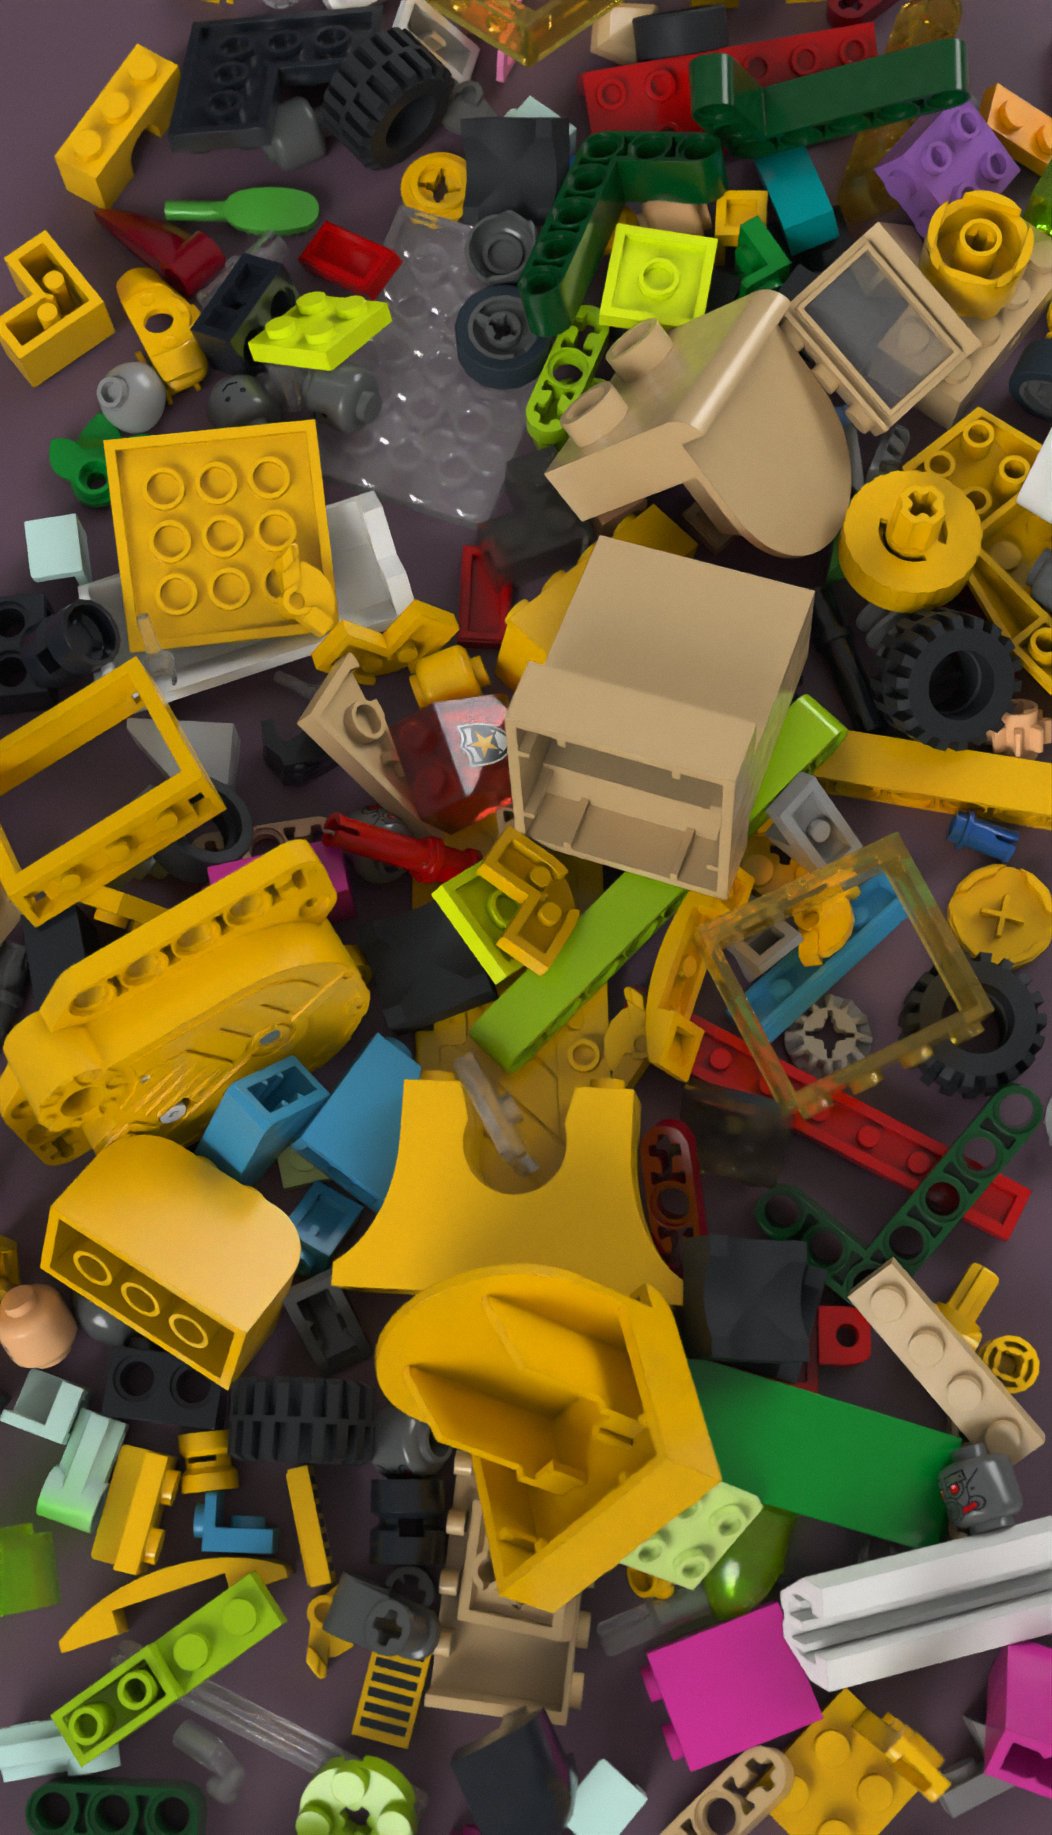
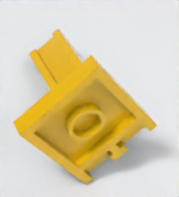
M846 1687L837 1690L821 1707L820 1710L824 1719L804 1726L781 1751L792 1764L794 1782L789 1794L769 1814L789 1835H879L917 1791L930 1802H934L948 1789L951 1783L937 1770L944 1763V1758L918 1732H914L908 1725H904L889 1712L882 1718H879L867 1709ZM773 1762L747 1788L749 1793L759 1786L771 1789L774 1787L775 1784L770 1777L775 1769Z

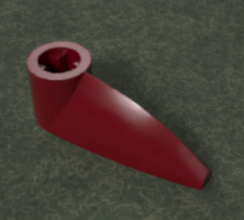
M98 208L93 211L98 223L148 268L154 269L168 285L185 298L191 299L227 266V260L221 249L202 231H196L192 235L164 220L132 211Z

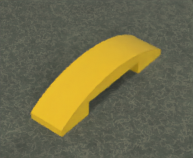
M740 866L727 900L692 890L688 892L665 934L653 968L645 1016L648 1059L650 1063L678 1081L688 1083L705 1032L691 1022L690 1017L720 928L739 929L755 882V878Z
M233 1555L189 1561L155 1571L119 1588L89 1609L60 1639L61 1653L129 1631L124 1607L222 1574L226 1575L229 1588L253 1571H257L264 1584L267 1585L293 1576L291 1563L271 1558Z

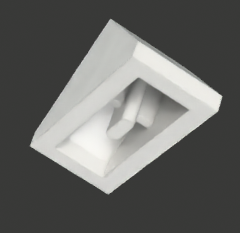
M401 0L392 27L409 30L452 73L451 77L454 79V84H461L464 81L470 80L480 48L425 0Z

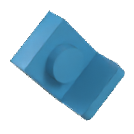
M318 1180L313 1183L289 1217L298 1232L301 1243L300 1260L295 1273L303 1276L310 1275L311 1277L330 1269L332 1258L360 1220L364 1208Z
M206 1491L205 1502H197L194 1513V1537L202 1538V1551L266 1554L279 1552L280 1528H265L266 1516L231 1515V1526H223L225 1491Z

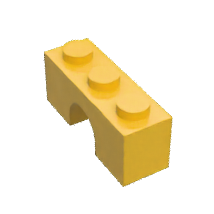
M136 44L54 156L68 191L99 208L110 209L134 176L131 166V155L142 131L146 129L162 138L170 126L181 77L178 65Z

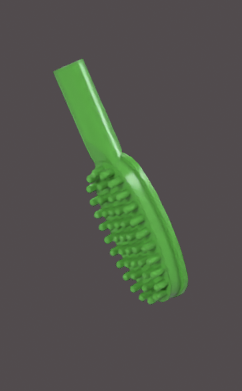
M259 187L237 191L231 194L226 201H165L166 221L229 222L238 232L243 231L246 234L251 233L255 236L260 234L263 237L271 235V237L279 235V237L288 235L290 237L292 234L308 233V230L314 229L320 212L317 200L308 192L281 187Z

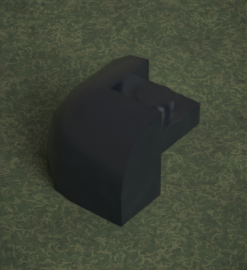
M526 1705L504 1715L499 1729L455 1750L450 1766L482 1835H562L574 1812L579 1774L574 1753L565 1754L544 1707L530 1714Z

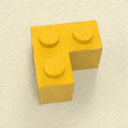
M46 230L4 257L13 280L25 299L0 316V343L7 356L30 385L35 388L114 334L115 329L104 301Z

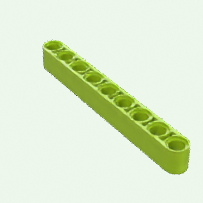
M808 694L798 698L788 709L749 816L747 840L770 818L766 810L800 771L812 775L838 749L848 734V728ZM625 871L578 918L575 928L549 970L540 977L528 968L481 1015L471 1028L469 1036L508 1074L516 1072L672 917L690 890Z

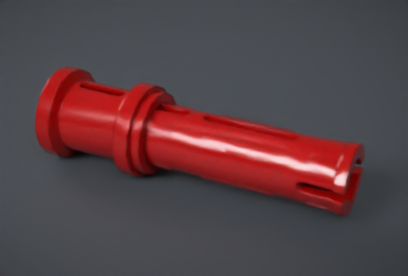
M338 812L330 814L323 829L335 832L334 836L326 833L322 834L324 846L337 848L408 870L416 882L430 884L433 881L444 884L483 860L482 853L473 848L455 849L444 845L441 838L431 835L424 836L418 840L343 816V814Z

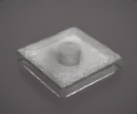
M472 1051L455 1060V1065L453 1066L503 1161L522 1177L539 1169L540 1167L517 1125L524 1121V1117L510 1092L506 1091L502 1094L499 1092L489 1071Z

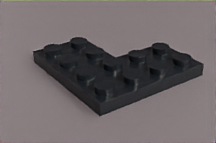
M376 5L193 22L167 135L172 153L191 152L193 154H204L219 149L240 148L243 150H254L261 146L272 145L281 88L283 86L295 85L311 88L321 83H330L332 76L350 53L367 38L370 39L377 32L386 30L384 6Z

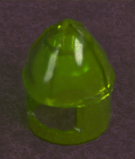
M762 1504V1510L702 1579L705 1595L718 1619L726 1621L746 1614L771 1591L779 1575L785 1572L786 1565L784 1561L798 1518L796 1514Z

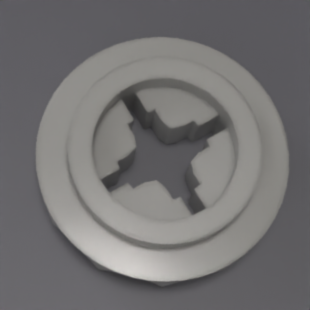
M831 993L822 995L784 1032L785 1047L795 1066L817 1079L825 1081L843 1079L856 1072L866 1061L873 1040L868 1024V1015L863 1014L855 1006L852 999H844ZM828 1016H831V1023H833L835 1032L843 1033V1036H851V1038H845V1040H839L835 1043L830 1053V1058H827V1050L824 1049L823 1040L814 1039V1036H805V1034L821 1031Z

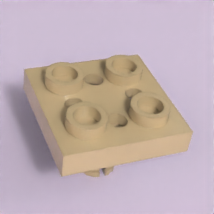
M474 1499L457 1620L558 1642L572 1641L577 1595L555 1613L526 1604L521 1608L517 1605L520 1602L499 1596L480 1499Z

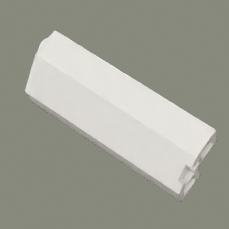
M373 490L327 505L326 514L339 622L343 619L380 633L388 629L414 601L407 573L396 553L383 507ZM120 573L78 586L79 599L92 600L102 605L112 615L119 628L121 639L119 653L115 659L101 667V671L93 673L95 681L137 656L160 688L167 702L310 656L331 632H327L321 638L314 634L131 654ZM137 692V693L133 694V695H132L133 698H135L136 696H138L139 693ZM146 706L137 712L147 710Z

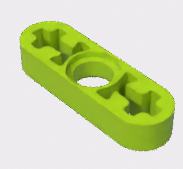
M581 305L570 328L557 335L527 403L526 428L529 435L539 443L556 444L568 436V433L560 424V418L564 411L580 395L589 390L609 343L610 326L599 325L600 308L596 306ZM587 325L595 327V333H590L587 336L583 345V352L576 349L578 346V331H583ZM562 365H573L579 368L583 375L576 383L563 384L555 379L553 373ZM553 396L559 400L557 419H552L549 425L541 423V416L548 414Z

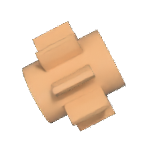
M1011 699L1012 702L1017 703L1013 714L1004 713L1001 720L1005 723V726L998 733L991 730L987 731L988 741L984 742V744L993 745V753L997 755L1035 760L1038 757V753L1043 752V744L1052 743V718H1043V710L1038 709L1037 703L1031 700Z

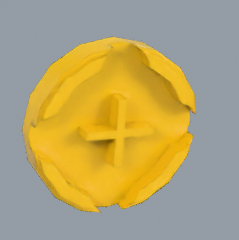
M991 864L972 871L957 885L947 906V929L954 946L960 953L968 952L970 958H975L979 952L992 953V963L999 964L1003 958L1015 963L1010 970L1012 971L1029 965L1049 946L1052 939V897L1049 889L1033 873L1022 868L1018 870L1013 867H1006L1007 865Z

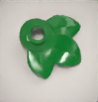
M97 413L81 432L77 442L70 439L53 438L49 448V461L56 475L71 483L76 498L82 504L93 508H101L111 504L103 440L122 439L117 428L105 418L103 413ZM139 434V435H134V436H131V437H128V438H132V437H142V436H149V435H147V434ZM96 480L107 481L99 489H90L91 484Z

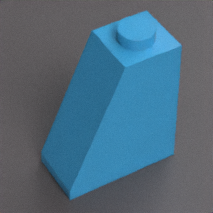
M379 1033L362 1046L329 1091L331 1094L289 1146V1148L376 1214L381 1209L388 1193L397 1161L404 1079L419 1080L421 1066L411 1059L412 1053L407 1046L393 1037L386 1036L384 1038Z
M294 1055L289 1056L237 1080L229 1086L194 1154L208 1158L220 1171L242 1185L250 1186L262 1178L331 1094Z

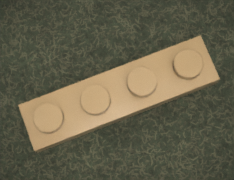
M894 1257L849 1290L848 1299L973 1445L984 1443L987 1454H1005L1014 1466L1045 1443V1433Z

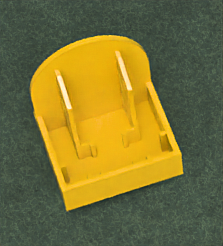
M524 1263L482 1267L449 1277L414 1296L391 1317L378 1339L375 1351V1368L380 1388L387 1399L408 1416L427 1423L438 1442L471 1454L499 1596L555 1613L600 1576L612 1570L623 1558L684 1510L696 1504L707 1492L722 1481L673 1313L663 1296L646 1282L627 1297L578 1274L557 1267Z

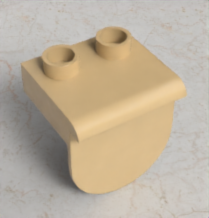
M757 290L668 332H665L656 318H649L632 327L611 346L606 354V360L616 373L610 381L599 383L584 392L564 411L560 418V424L570 437L544 473L581 521L588 520L683 483L720 533L743 536L755 547L770 555L792 559L804 557L820 551L835 538L842 527L851 496L852 474L849 449L841 421L829 396L778 325L791 305L787 297L773 290Z

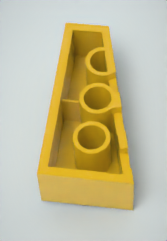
M652 504L639 516H636L634 513L629 514L616 527L611 537L693 559L699 545L655 504ZM596 542L583 552L575 567L567 573L564 570L556 572L545 583L541 594L531 602L527 599L521 600L507 614L505 618L507 627L493 673L514 693L528 661L544 665Z

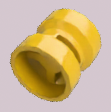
M1006 1335L986 1341L975 1352L1010 1394L1027 1390L1034 1384L1039 1374L1040 1362L1035 1349L1029 1342L1020 1337Z
M229 1429L177 1436L178 1451L185 1458L186 1467L185 1472L181 1475L182 1494L239 1488L238 1470L232 1466L231 1456L227 1454ZM216 1456V1460L200 1462V1457Z

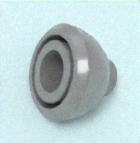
M126 362L113 367L100 381L97 387V398L105 418L113 426L130 434H140L150 430L161 418L165 408L166 391L161 376L152 366L142 362Z

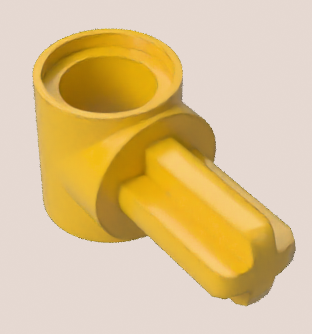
M972 1263L968 1266L946 1304L941 1302L934 1303L974 1351H976L983 1335L980 1333L981 1328L975 1322L999 1284V1278L995 1273L977 1263Z

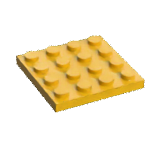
M315 419L103 440L128 643L131 654L313 634L295 619H287L282 616L277 608V598L281 591L279 576L275 572L274 561L284 548L291 543L298 544L299 562H306L319 569L330 582L335 596V609L332 620L335 622L328 632L336 627L339 623Z

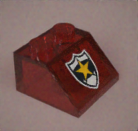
M504 693L433 702L388 727L421 821L453 835L512 803L504 721L510 702L508 696Z

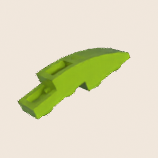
M253 1571L158 1640L145 1646L50 1716L82 1768L242 1656L248 1649L288 1620L257 1571Z

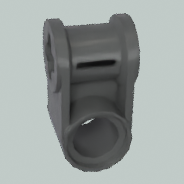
M343 1570L322 1626L325 1632L347 1642L363 1646L378 1655L388 1657L399 1655L416 1661L425 1659L434 1652L441 1634L440 1622L435 1612L391 1591L392 1588L379 1581L347 1570Z

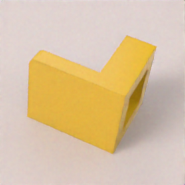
M727 190L724 196L717 200L715 238L718 239L715 257L716 266H726L727 246H737L741 224L758 215L767 227L768 191Z

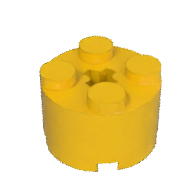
M974 190L964 193L963 198L949 204L946 201L940 205L931 218L919 257L918 269L957 315L961 317H977L986 320L996 316L1000 309L1006 306L1016 294L1033 251L1034 233L1031 225L1028 228L1026 222L1020 216L1022 210L1014 201L995 192Z

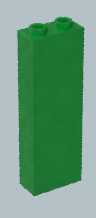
M687 1360L722 1482L756 1495L762 1504L913 1549L936 1545L944 1539L949 1526V1517L937 1476L944 1467L953 1464L950 1453L961 1448L963 1438L709 1360Z

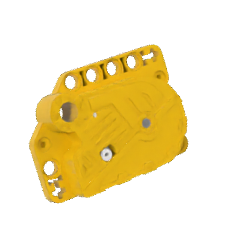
M301 839L291 840L279 845L71 966L56 980L39 1011L29 1015L13 1028L6 1037L3 1046L8 1065L0 1077V1114L4 1122L44 1164L48 1166L66 1164L93 1149L97 1156L112 1142L133 1135L160 1136L187 1148L202 1138L226 1090L233 1082L292 1055L312 1073L318 1067L321 1068L347 1044L363 1015L367 1013L370 991L366 985L372 979L373 974L362 949L358 945H343L327 919L328 914L337 901V892L311 845L306 840Z

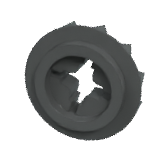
M896 424L892 434L888 432L883 434L864 484L873 481L874 478L880 475H886L899 470L910 441L908 429Z

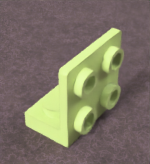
M721 1481L696 1504L684 1510L619 1563L694 1590L758 1515L763 1505L756 1495Z

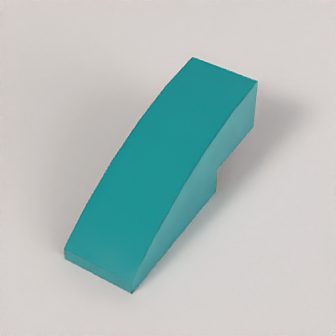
M805 147L753 159L764 190L768 191L769 203L776 221L779 222L792 256L840 237L834 211Z

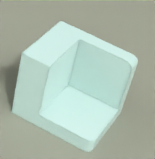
M76 513L24 521L30 575L35 582L74 576L80 586L92 582L87 536Z
M31 1369L14 1410L4 1409L0 1421L59 1444L67 1445L81 1408H89L95 1391L44 1371Z
M599 1759L577 1786L574 1812L567 1827L576 1835H620L648 1800L646 1792L638 1784L634 1786L606 1759Z

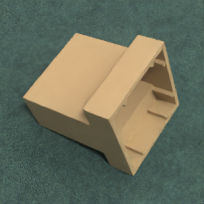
M599 535L544 665L528 661L504 717L515 829L541 847L727 900L747 846L749 816L808 657L815 591Z

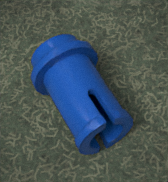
M969 809L966 813L957 810L946 835V840L954 843V849L961 850L964 846L999 859L1003 863H1008L1016 846L1012 845V842H1018L1019 831L1010 830L975 817V810Z

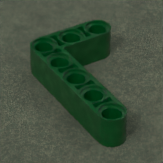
M956 38L931 41L761 87L728 54H702L692 59L688 65L691 116L693 120L707 133L718 136L722 147L732 156L741 159L761 158L952 109L965 104L971 98L967 43Z
M601 131L590 135L582 142L518 280L517 286L529 329L533 334L544 338L554 337L568 330L573 324L626 202L667 201L683 204H706L724 196L728 190V180L722 144L718 136L706 132Z
M1010 1083L996 1090L869 1244L801 1188L791 1183L775 1184L761 1195L755 1210L757 1223L764 1233L773 1240L807 1242V1264L828 1270L825 1284L855 1307L847 1296L849 1290L856 1286L855 1277L861 1271L867 1269L876 1270L894 1257L911 1278L915 1275L1037 1129L1042 1120L1043 1108L1041 1101L1035 1092L1024 1084ZM1022 1094L1031 1101L1032 1114L1025 1123L1010 1125L1000 1117L999 1105L1008 1095ZM975 1138H983L990 1141L996 1149L994 1161L988 1167L981 1169L968 1165L962 1155V1150L966 1143ZM946 1182L953 1185L960 1196L957 1206L946 1212L937 1211L932 1208L927 1201L926 1193L933 1184ZM780 1195L793 1200L798 1210L797 1219L793 1223L779 1224L771 1218L768 1211V1203L772 1197ZM911 1226L922 1235L923 1245L916 1253L902 1254L892 1246L890 1240L892 1232L898 1227ZM822 1232L835 1235L841 1242L842 1254L837 1259L831 1261L820 1259L812 1250V1238Z
M66 1775L54 1778L32 1793L26 1804L25 1819L30 1831L34 1835H205L207 1804L202 1790L193 1782L185 1780ZM51 1792L61 1793L70 1803L71 1813L67 1822H56L49 1817L46 1811V1800ZM108 1795H119L127 1801L130 1807V1817L127 1824L117 1825L108 1820L104 1810L105 1800ZM177 1797L187 1804L190 1818L186 1827H174L165 1820L162 1808L166 1798Z

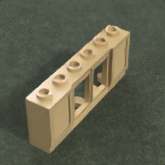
M458 1449L454 1461V1474L457 1475L453 1507L449 1510L446 1534H449L446 1565L442 1569L439 1584V1594H442L439 1614L441 1634L439 1643L432 1653L434 1655L431 1687L425 1694L424 1706L504 1717V1715L525 1705L529 1714L544 1707L552 1724L566 1726L570 1709L581 1710L585 1673L574 1672L576 1648L587 1649L589 1641L591 1612L581 1611L583 1591L577 1595L572 1641L558 1642L457 1620L473 1500L479 1499L471 1454ZM595 1581L587 1588H594ZM520 1603L517 1605L522 1608L525 1604Z

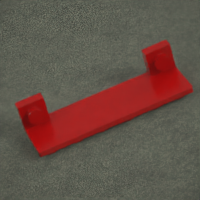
M874 21L720 48L691 55L585 72L576 76L579 97L585 96L590 135L601 131L706 132L691 116L688 65L695 57L708 53L728 54L761 87L878 56ZM722 147L723 154L729 153Z

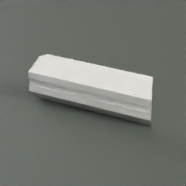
M1052 1516L802 1578L780 1591L781 1608L784 1609V1620L782 1621L784 1639L810 1681L831 1692L1051 1634Z

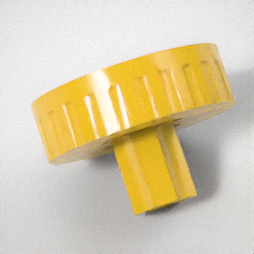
M898 470L874 478L873 481L866 483L850 501L849 508L846 510L837 544L838 559L842 572L849 584L858 594L872 604L900 613H913L921 609L933 610L935 607H941L951 601L965 587L981 551L983 530L981 529V520L974 504L959 487L933 473L919 472L917 470ZM880 522L887 525L885 531L886 540L894 552L906 558H923L924 561H906L891 554L884 546L883 534L885 528L879 526Z

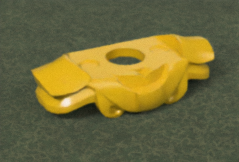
M144 267L133 268L123 274L116 284L119 299L154 369L161 376L164 385L170 390L180 391L200 382L207 374L208 362L190 330L201 314L199 309L194 304L190 305L154 269ZM156 314H168L173 318L171 327L164 332L152 333L145 328L148 319Z

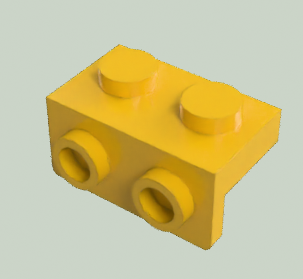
M132 1445L121 1446L91 1551V1557L94 1560L114 1564L113 1570L132 1575L145 1573L149 1564L155 1565L157 1563L165 1537V1530L159 1528L165 1505L172 1506L181 1478V1472L175 1470L178 1457Z

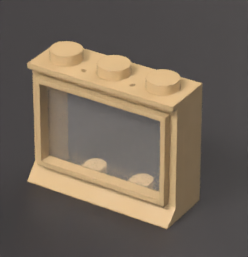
M879 221L791 301V305L778 323L797 352L801 351L814 365L811 371L823 389L829 394L836 391L849 406L845 410V414L852 424L864 434L870 430L875 437L886 433L893 424L963 360L983 345Z

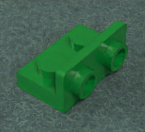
M758 215L741 224L737 249L735 250L736 259L733 276L742 280L739 299L757 290L768 289L778 292L789 277L790 260Z

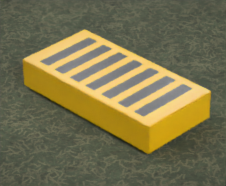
M306 1465L287 1470L288 1473L285 1474L307 1584L312 1588L336 1581V1575L314 1466Z
M372 1651L351 1734L408 1749L432 1654L425 1659L416 1661L399 1655L393 1657L378 1655Z

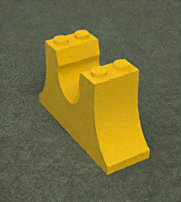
M421 1071L420 1080L404 1079L399 1149L388 1193L375 1220L363 1237L347 1253L333 1261L332 1286L353 1292L417 1295L442 1280L470 1270L501 1264H540L573 1272L627 1297L646 1282L663 1296L671 1310L684 1311L683 1280L674 1274L661 1258L653 1243L644 1217L639 1187L642 1105L635 1090L625 1088V1081L612 1078L591 1079L590 1087H576L564 1123L567 1136L566 1153L557 1173L549 1182L534 1191L524 1194H504L492 1190L481 1173L479 1147L484 1133L477 1097L463 1082L454 1080L455 1074L451 1072Z

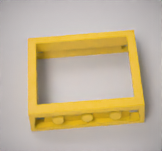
M137 656L0 740V796L146 706L181 772L21 870L0 824L1 883L8 898L35 928L227 809L160 688ZM138 692L139 695L133 698L132 695ZM202 793L204 798L192 805L189 799ZM44 891L46 896L36 902L34 896Z

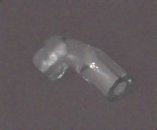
M187 1719L184 1721L173 1737V1745L214 1773L206 1784L207 1792L210 1796L225 1804L232 1803L237 1797L239 1788H245L246 1770L224 1741L193 1720Z

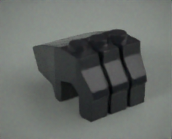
M274 720L261 721L263 760L268 767L281 777L284 786H304L339 766L304 730L299 736L286 741L278 737Z

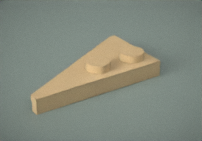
M351 652L347 653L336 661L296 724L384 809L400 817L414 833L416 839L419 840L424 836L431 835L441 838L444 842L446 837L442 833L439 819L431 803L421 807L406 778L414 770L395 733L387 726L385 714L378 700L368 701L364 697L352 673L360 665Z

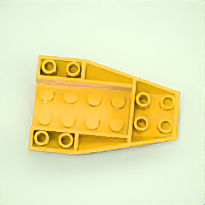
M978 406L903 465L901 471L917 470L919 472L933 473L940 478H945L954 486L959 487L966 497L972 501L981 520L983 539L981 541L982 547L979 557L966 584L988 621L1002 629L1000 635L1010 638L1013 642L1015 649L1010 654L1019 657L1021 665L1052 696V614L1043 610L1031 598L1032 588L1026 585L1029 573L1039 556L1046 548L1052 549V524L1016 503L1018 494L1043 445Z

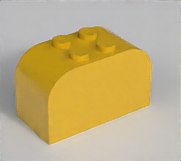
M133 1135L116 1140L106 1146L50 1206L40 1268L228 1391L232 1387L233 1381L238 1379L277 1327L284 1307L283 1300L291 1287L300 1260L301 1243L298 1232L290 1218L277 1206L267 1201L255 1188L242 1185L220 1171L208 1158L197 1156L174 1141L154 1135Z

